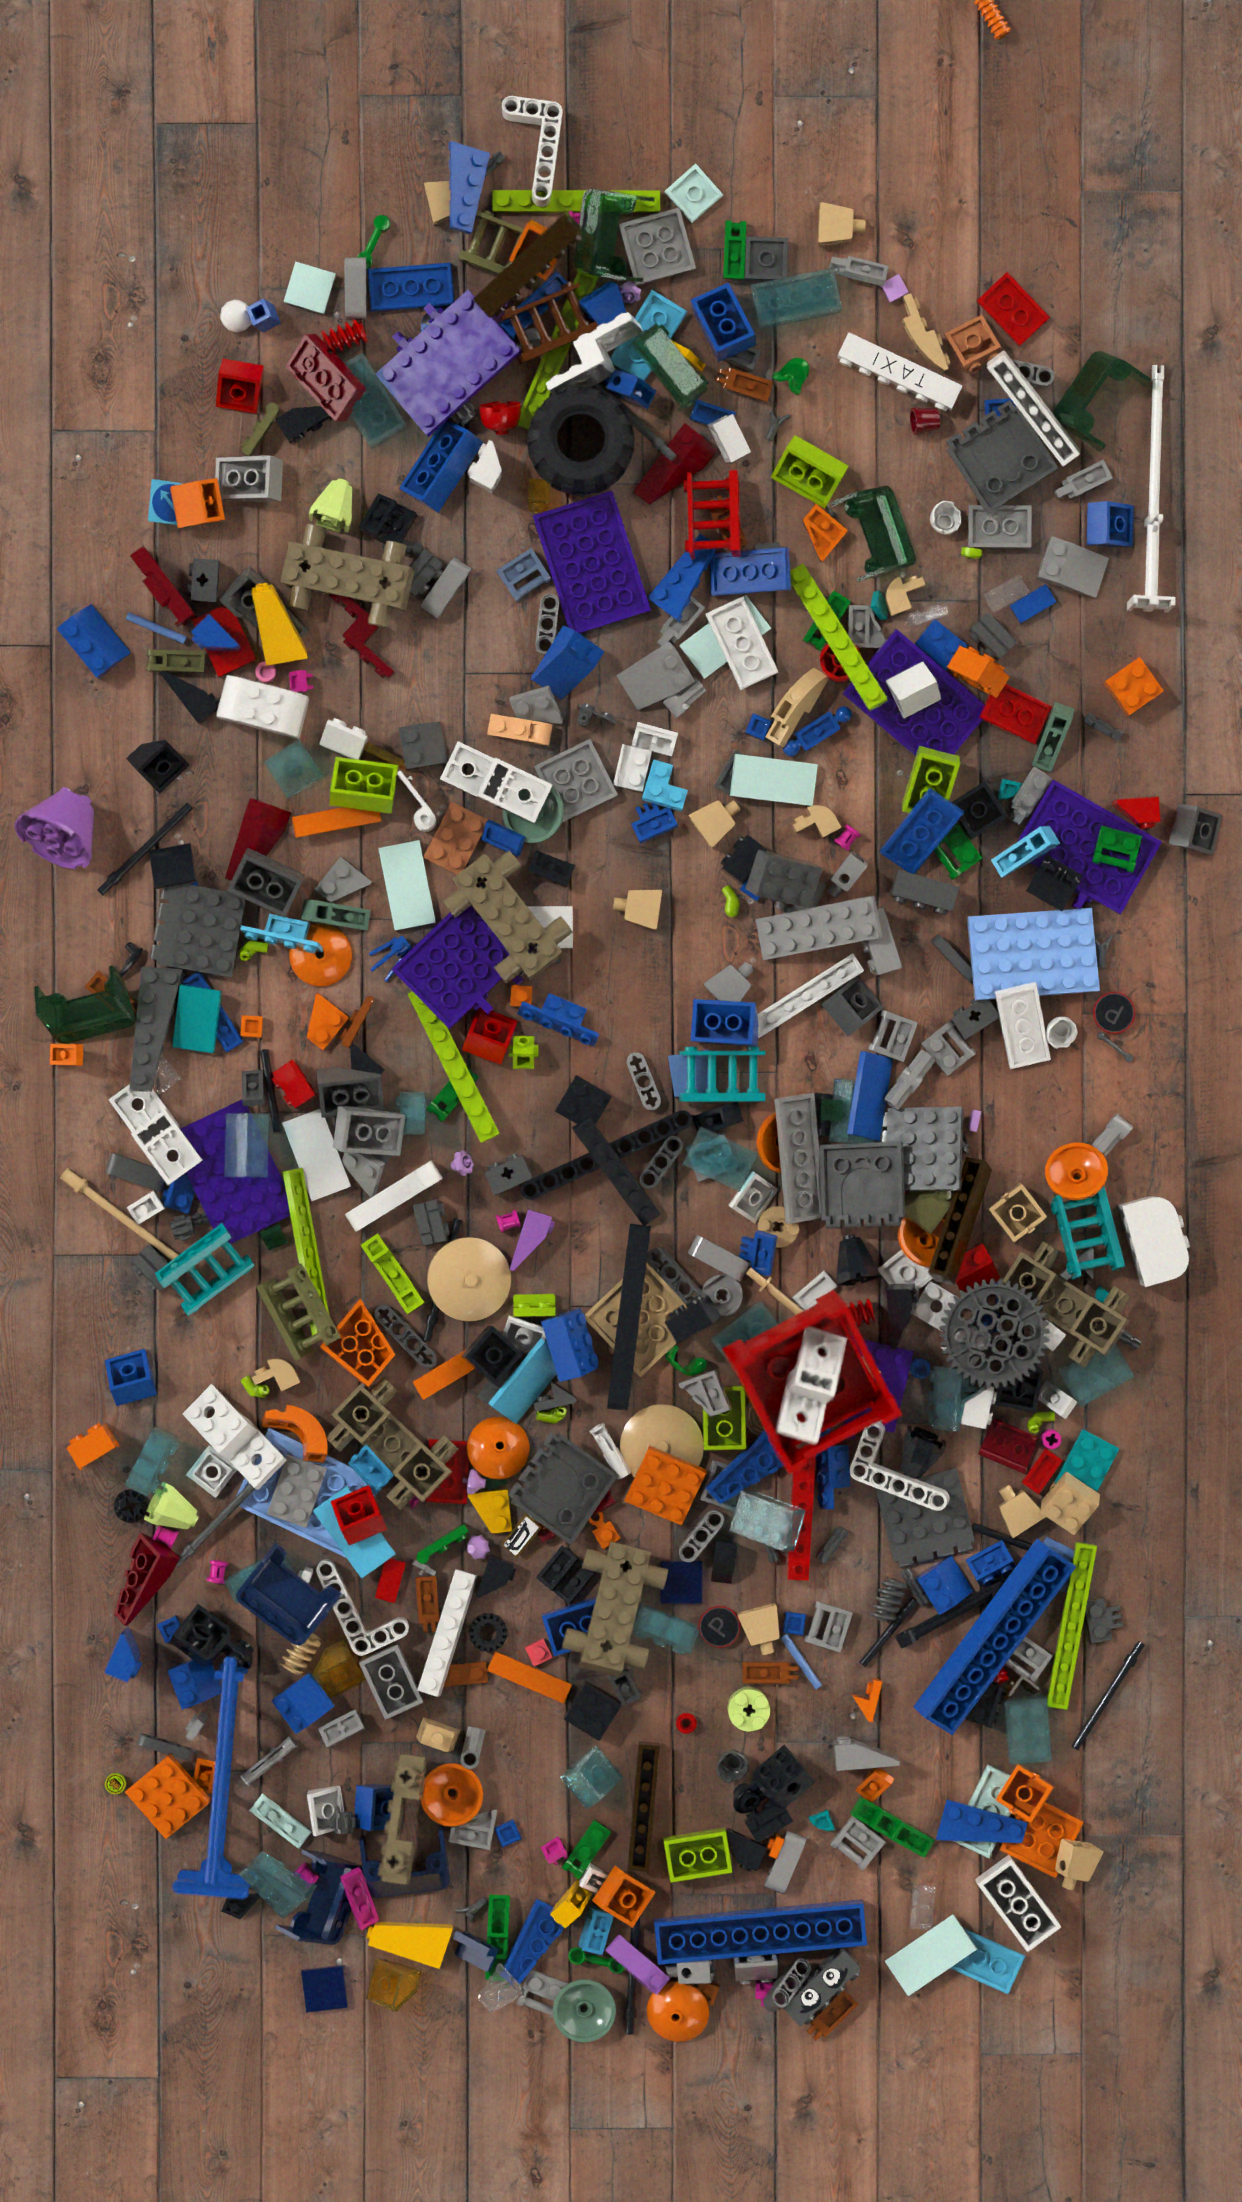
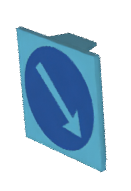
M152 479L148 521L177 525L170 487L183 483Z

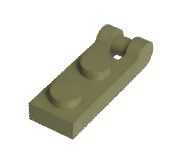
M269 403L266 406L267 414L263 420L259 419L252 429L255 432L251 438L247 437L241 445L243 455H253L280 413L277 404Z
M147 649L148 664H146V671L163 670L166 672L205 673V651ZM157 657H163L162 664H157Z

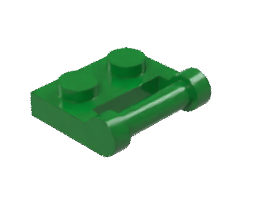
M959 824L947 833L934 850L937 857L950 873L948 876L951 880L982 859ZM945 842L961 866L956 869L940 845Z
M1101 826L1092 863L1098 864L1101 862L1124 868L1127 872L1133 873L1142 836ZM1102 848L1130 855L1129 861L1101 854Z

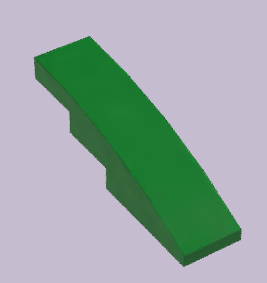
M862 1796L859 1797L850 1812V1815L866 1823L874 1830L925 1858L935 1841L927 1834Z
M489 1894L487 1943L498 1948L499 1951L489 1972L485 1971V1979L506 1980L500 1973L507 1960L510 1895Z

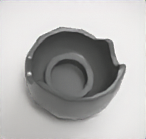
M737 1750L724 1752L719 1757L716 1765V1773L719 1778L727 1783H731L734 1780H742L749 1770L747 1757L744 1753Z

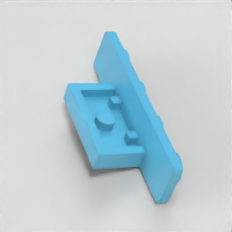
M269 914L265 930L242 925L240 928L245 937L251 940H257V938L265 939L266 943L276 945L277 942L283 943L287 948L296 949V947H300L309 953L323 951V947L318 942L306 940L310 928L309 922Z

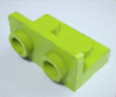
M515 1294L513 1296L514 1317L556 1316L555 1294Z

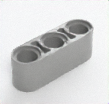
M345 258V319H366V258Z
M1011 359L1018 369L1025 368L1028 370L1029 377L1026 379L1031 386L1047 388L1053 382L1054 372L1051 368ZM1047 373L1049 381L1046 383L1041 382L1039 374Z
M454 557L420 607L438 619L472 568Z
M546 594L540 601L535 644L537 652L545 656L547 651H542L539 648V643L547 640L552 644L556 637L559 600L554 594ZM553 599L556 605L553 609H546L544 601ZM546 619L553 622V627L550 630H544L541 626L542 622Z
M699 1235L696 1236L687 1252L740 1282L750 1265L744 1259Z
M717 1509L709 1510L679 1547V1555L683 1561H694L724 1523L721 1511ZM718 1514L720 1522L715 1525L709 1522L710 1515ZM699 1530H704L707 1533V1538L703 1541H699L695 1537ZM687 1546L694 1549V1554L691 1557H685L682 1554L683 1549Z
M788 1830L784 1834L785 1840L777 1859L774 1858L764 1883L765 1887L784 1894L807 1839Z

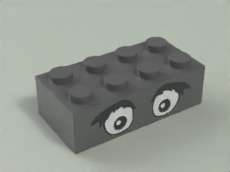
M846 1947L836 1948L808 1975L789 2004L783 2009L799 2026L809 2024L815 2016L813 2014L818 2009L823 2010L830 2003L829 1999L834 1994L838 1996L845 1989L844 1985L849 1980L852 1982L860 1975L859 1970H861L859 1961Z

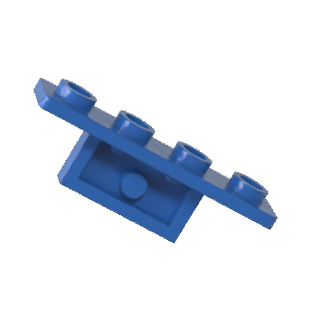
M548 993L542 1009L522 1002L517 1013L525 1020L534 1021L541 1024L544 1028L553 1029L560 1032L563 1036L572 1037L585 1045L595 1046L599 1037V1033L580 1026L587 1011L586 1008L551 993Z
M830 1428L821 1432L819 1438L830 1433ZM849 1445L831 1446L816 1454L818 1503L820 1509H834V1488L851 1487Z

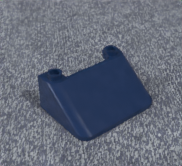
M274 1543L237 1591L236 1599L242 1606L289 1642L300 1646L306 1642L328 1615L342 1593L332 1586H327L321 1592H318L282 1564L286 1558V1552L282 1547Z

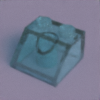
M299 739L264 761L287 798L295 795L323 776Z
M400 1092V1096H396V1109H400V1113L406 1115L403 1134H426V1092Z
M594 1746L571 1765L560 1778L583 1806L588 1809L601 1801L623 1777L600 1749Z

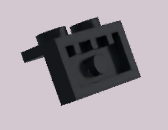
M991 1683L965 1719L985 1725L988 1728H991L992 1724H996L999 1712H996L998 1704L1002 1705L1003 1697L1005 1696V1692H1002V1686Z

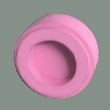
M264 661L257 665L255 673L261 682L269 683L275 679L277 670L274 665L266 666Z

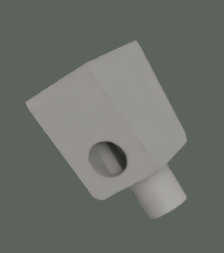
M852 850L832 876L833 884L827 892L835 898H838L843 890L848 892L866 869L869 862ZM843 874H847L849 876V879L847 881H844L841 878Z
M744 962L737 970L732 965H729L703 985L719 1001L740 1002L751 987L746 978L754 969L747 962Z
M715 1959L666 1965V1974L668 1977H678L679 1984L711 1983L716 1976Z

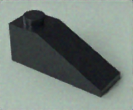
M163 670L160 672L161 676L198 724L218 710L216 705L219 702L212 693L208 695L204 690Z
M915 1283L890 1284L886 1289L891 1350H896L899 1346L915 1306L919 1302V1291L915 1290Z

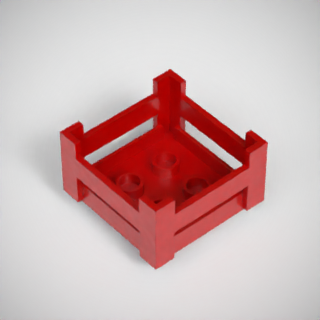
M835 1290L815 1299L816 1305L743 1343L739 1339L722 1348L761 1421L776 1456L789 1474L807 1466L806 1459L876 1422L881 1421L884 1425L902 1415L856 1326V1322L847 1304ZM810 1326L847 1338L835 1395L826 1403L820 1433L869 1407L872 1411L819 1438L817 1444L809 1443L798 1449L796 1446L804 1441L776 1433V1427L788 1374L797 1366L804 1330ZM818 1348V1355L823 1358L826 1357V1351L823 1348ZM801 1413L796 1414L797 1420L800 1423H805V1416Z

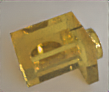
M529 479L528 511L535 513L549 511L550 485L543 479Z

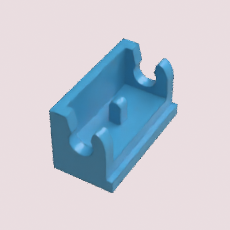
M367 1445L362 1447L357 1455L354 1454L350 1462H348V1465L365 1484L370 1485L375 1495L387 1486L394 1477L392 1472Z
M589 1905L578 1946L583 1951L603 1955L614 1916L605 1910H599L597 1907Z

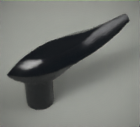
M132 942L125 945V948L131 955L116 978L117 980H120L142 955L143 948L137 949Z

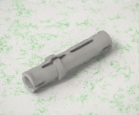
M288 1736L286 1740L276 1748L272 1747L270 1753L244 1774L240 1775L241 1779L247 1786H250L251 1783L278 1761L282 1762L284 1760L283 1757L296 1748L297 1744Z

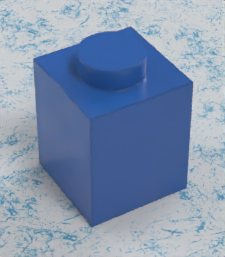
M265 298L246 307L253 326L263 333L281 324L275 306Z

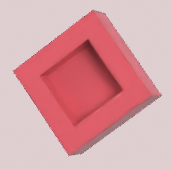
M544 1638L525 1647L533 1666L553 1658Z

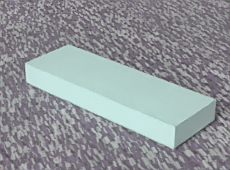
M263 1793L249 1810L298 1849L312 1833L310 1829Z

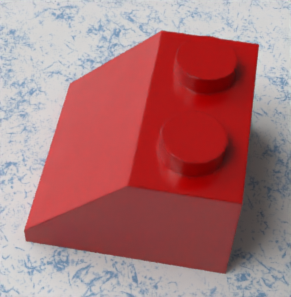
M223 358L218 373L215 407L257 414L264 365Z
M1159 797L1116 799L1112 801V806L1132 824L1140 825V829L1153 828L1155 824L1160 822Z
M479 1008L476 1011L462 1050L501 1065L518 1020L494 1011L487 1015Z
M295 1059L290 1060L272 1073L274 1075L272 1081L278 1089L282 1087L286 1094L283 1098L289 1107L293 1105L294 1108H297L317 1095Z
M979 1243L965 1251L955 1283L959 1291L962 1290L967 1293L966 1286L974 1289V1282L982 1286V1280H985L987 1285H990L991 1279L994 1282L1001 1279L984 1244Z
M370 1485L331 1501L340 1530L349 1546L387 1530L383 1515Z

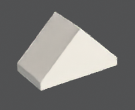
M590 1863L579 1880V1886L597 1893L609 1873Z

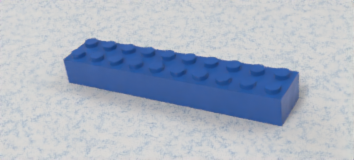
M1037 1538L913 1708L925 1719L953 1736L1075 1570L1076 1566Z
M862 1899L654 1918L658 1965L867 1945Z

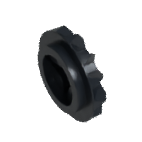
M133 1489L122 1491L118 1494L113 1504L117 1517L127 1523L139 1521L144 1517L147 1510L146 1498L142 1493ZM126 1498L131 1503H139L133 1508V1513L129 1509L122 1510L127 1505Z

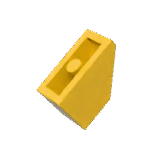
M577 1879L556 1903L550 1915L564 1928L568 1927L582 1914L592 1893L579 1886V1880Z

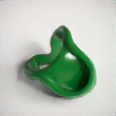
M793 358L780 371L774 372L772 378L778 382L788 381L790 391L798 396L801 393L802 384L808 377L809 364L802 358Z
M677 1345L665 1353L667 1361L686 1376L702 1373L707 1368V1362L702 1357L691 1360L682 1368L674 1361L679 1349Z

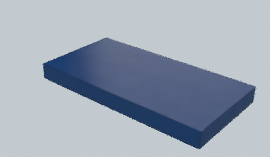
M451 262L367 269L371 312L424 308L428 303L434 307L450 306L454 303Z
M789 548L741 551V557H733L731 552L715 553L710 561L711 596L791 590Z
M929 788L882 846L879 853L908 873L915 874L963 815V810Z
M860 1051L847 1134L880 1141L886 1105L883 1099L888 1093L892 1058Z

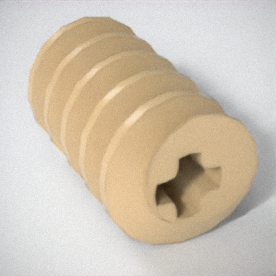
M312 1633L303 1645L292 1644L294 1650L287 1649L286 1651L290 1656H282L286 1663L280 1664L292 1673L302 1675L303 1671L300 1668L308 1666L305 1661H311L312 1657L309 1653H316V1649L313 1646L320 1647L321 1643L318 1640L320 1638Z

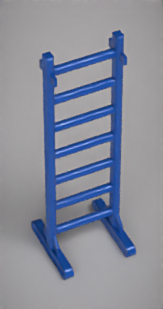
M227 1656L224 1659V1663H219V1671L215 1670L214 1679L222 1680L207 1859L201 1862V1870L182 1869L177 1875L178 1880L172 1886L173 1891L179 1894L244 1899L248 1896V1888L253 1883L252 1876L248 1874L231 1873L232 1865L224 1857L238 1682H243L244 1673H248V1669L236 1667L237 1660L235 1657Z

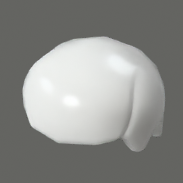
M236 299L226 302L221 308L220 313L222 324L229 331L236 333L246 330L251 325V319L246 309L248 305Z
M942 501L936 504L931 511L930 523L938 533L950 535L957 531L961 524V511L954 506L953 502Z
M1056 1017L1048 1023L1046 1028L1047 1041L1056 1049L1069 1047L1076 1039L1078 1033L1076 1024L1068 1017Z

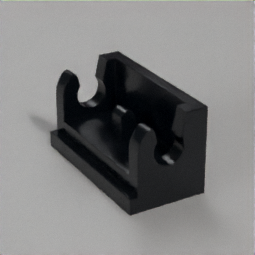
M536 850L528 872L567 887L575 865Z

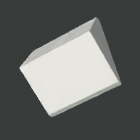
M920 662L885 680L903 718L941 700L937 681L924 662Z
M752 1171L728 1206L755 1224L779 1189Z
M509 1315L502 1334L525 1355H528L541 1338L543 1340L546 1339L542 1325Z
M333 1786L308 1790L307 1799L313 1836L334 1831V1829H331L330 1820L334 1818L333 1813L344 1812L341 1787Z

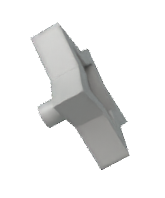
M417 1560L414 1561L413 1565L421 1570L419 1575L423 1576L424 1573H427L428 1575L435 1576L436 1571L425 1564L419 1563Z

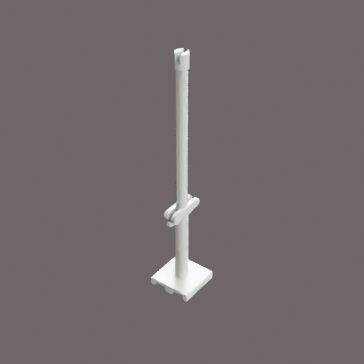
M1152 365L1149 514L1144 521V527L1147 528L1145 595H1133L1127 602V611H1131L1133 608H1143L1144 612L1164 609V612L1168 613L1175 606V597L1157 596L1159 529L1163 521V514H1159L1164 365L1159 367V373H1157V365Z

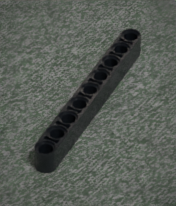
M680 1110L609 1144L621 1159L686 1129L692 1123V1117L689 1112ZM681 1113L688 1116V1122L683 1126L679 1125L676 1121L677 1116ZM662 1122H666L669 1125V1131L666 1134H660L657 1130L658 1125ZM642 1131L649 1132V1142L641 1143L638 1135ZM621 1141H630L631 1149L628 1152L620 1150L619 1144ZM588 1152L526 1181L521 1187V1194L526 1199H535L600 1169V1166ZM584 1158H591L594 1164L591 1169L586 1170L581 1166ZM567 1166L572 1167L575 1172L574 1176L569 1179L565 1178L562 1174V1170ZM547 1175L553 1176L555 1178L554 1186L546 1187L543 1183L544 1177ZM533 1184L536 1187V1193L533 1196L525 1194L524 1188L526 1185Z
M630 1223L607 1409L628 1411L651 1226Z

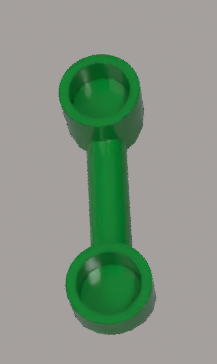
M385 215L376 216L374 219L375 229L364 252L359 253L356 257L366 258V270L370 269L373 265L371 255L381 233L387 232L390 229V219Z
M578 1947L571 1948L568 1953L569 1961L575 1965L588 1962L606 1966L615 1974L622 1973L625 1969L613 1957L604 1958L587 1954Z

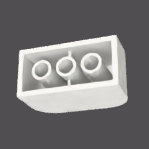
M226 675L216 717L300 739L310 699L308 696Z
M1148 1196L1119 1204L1118 1208L1140 1285L1148 1287L1181 1276L1189 1263L1187 1248H1190L1187 1236H1184L1181 1228L1184 1227L1181 1215H1177L1175 1207L1168 1200L1155 1196Z
M1009 1854L975 1879L980 1889L1027 1952L1061 1928L1058 1920Z

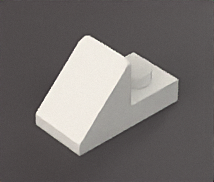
M155 1190L127 1207L137 1224L144 1222L166 1208Z
M1047 1380L1040 1389L1038 1400L1064 1419L1067 1418L1077 1404V1401Z

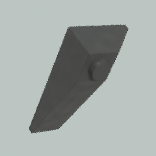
M249 566L232 582L220 598V601L235 616L242 617L259 627L252 588L267 582ZM281 599L300 637L304 636L309 629Z

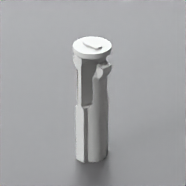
M605 1423L596 1425L589 1432L597 1441L611 1470L618 1475L617 1480L629 1475L631 1470L610 1437Z

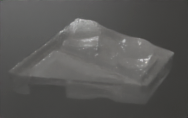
M939 604L928 608L929 611L921 613V611H916L908 614L909 617L905 620L907 629L948 616L947 607H941Z
M499 1963L494 1974L490 1976L486 1986L479 1993L478 2000L492 2013L522 1997L525 1990L504 1966Z

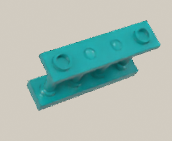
M749 1046L747 1051H698V1047H685V1051H679V1055H687V1089H685V1093H679V1101H765V1093L760 1092V1088H757V1055H765V1051H760V1047ZM695 1055H708V1089H706V1093H698V1089H695ZM716 1055H728V1088L726 1093H718V1089H716ZM737 1055H749V1088H747V1092H739L737 1088Z
M1105 1186L1094 1196L1083 1200L1063 1202L1060 1195L1052 1199L1051 1210L1053 1214H1056L1068 1261L1066 1265L1067 1272L1072 1276V1280L1081 1277V1271L1108 1265L1109 1267L1111 1266L1112 1271H1116L1125 1267ZM1091 1204L1095 1206L1097 1214L1094 1217L1068 1222L1065 1210ZM1092 1225L1100 1226L1102 1232L1100 1237L1073 1242L1070 1230ZM1098 1245L1106 1247V1257L1078 1262L1075 1250Z
M222 1223L155 1273L159 1283L164 1288L172 1285L183 1298L184 1302L181 1306L187 1316L197 1312L202 1305L239 1277L249 1273L251 1268L255 1266L248 1254L241 1258L231 1246L228 1240L232 1237ZM218 1247H222L235 1263L227 1270H224L211 1254ZM203 1259L206 1260L218 1275L209 1283L194 1267ZM185 1272H188L201 1287L192 1296L178 1281V1278Z

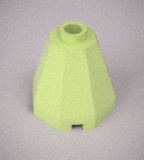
M344 479L332 480L311 506L308 519L313 521V518L317 520L316 525L333 532H340L341 529H344V532H348L352 520V487L349 485V482Z
M162 1482L161 1486L164 1488L162 1490L158 1488L155 1491L146 1510L150 1515L149 1517L145 1515L144 1520L154 1525L189 1529L190 1526L194 1527L199 1517L196 1515L197 1510L173 1486Z

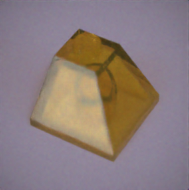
M344 1639L324 1650L313 1672L315 1679L329 1698L366 1680L357 1660Z
M376 1958L366 1999L393 2012H397L417 1992L421 1971L407 1965Z

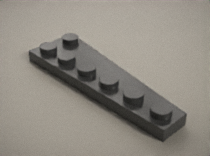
M141 967L129 1088L131 1091L152 1092L159 1067V1059L164 1048V1040L168 1033L171 1015H173L175 999L178 996L179 986L181 985L183 969Z

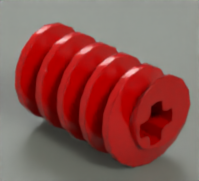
M353 319L352 326L345 322L344 329L337 325V332L330 327L329 335L323 330L321 331L323 341L329 347L327 352L330 350L336 354L337 347L343 352L345 344L349 349H352L353 341L357 346H360V339L368 343L361 320L358 323Z
M869 1298L865 1300V1305H863L861 1300H858L856 1307L853 1302H849L848 1308L859 1327H861L862 1320L867 1325L870 1324L871 1318L875 1322L873 1307Z

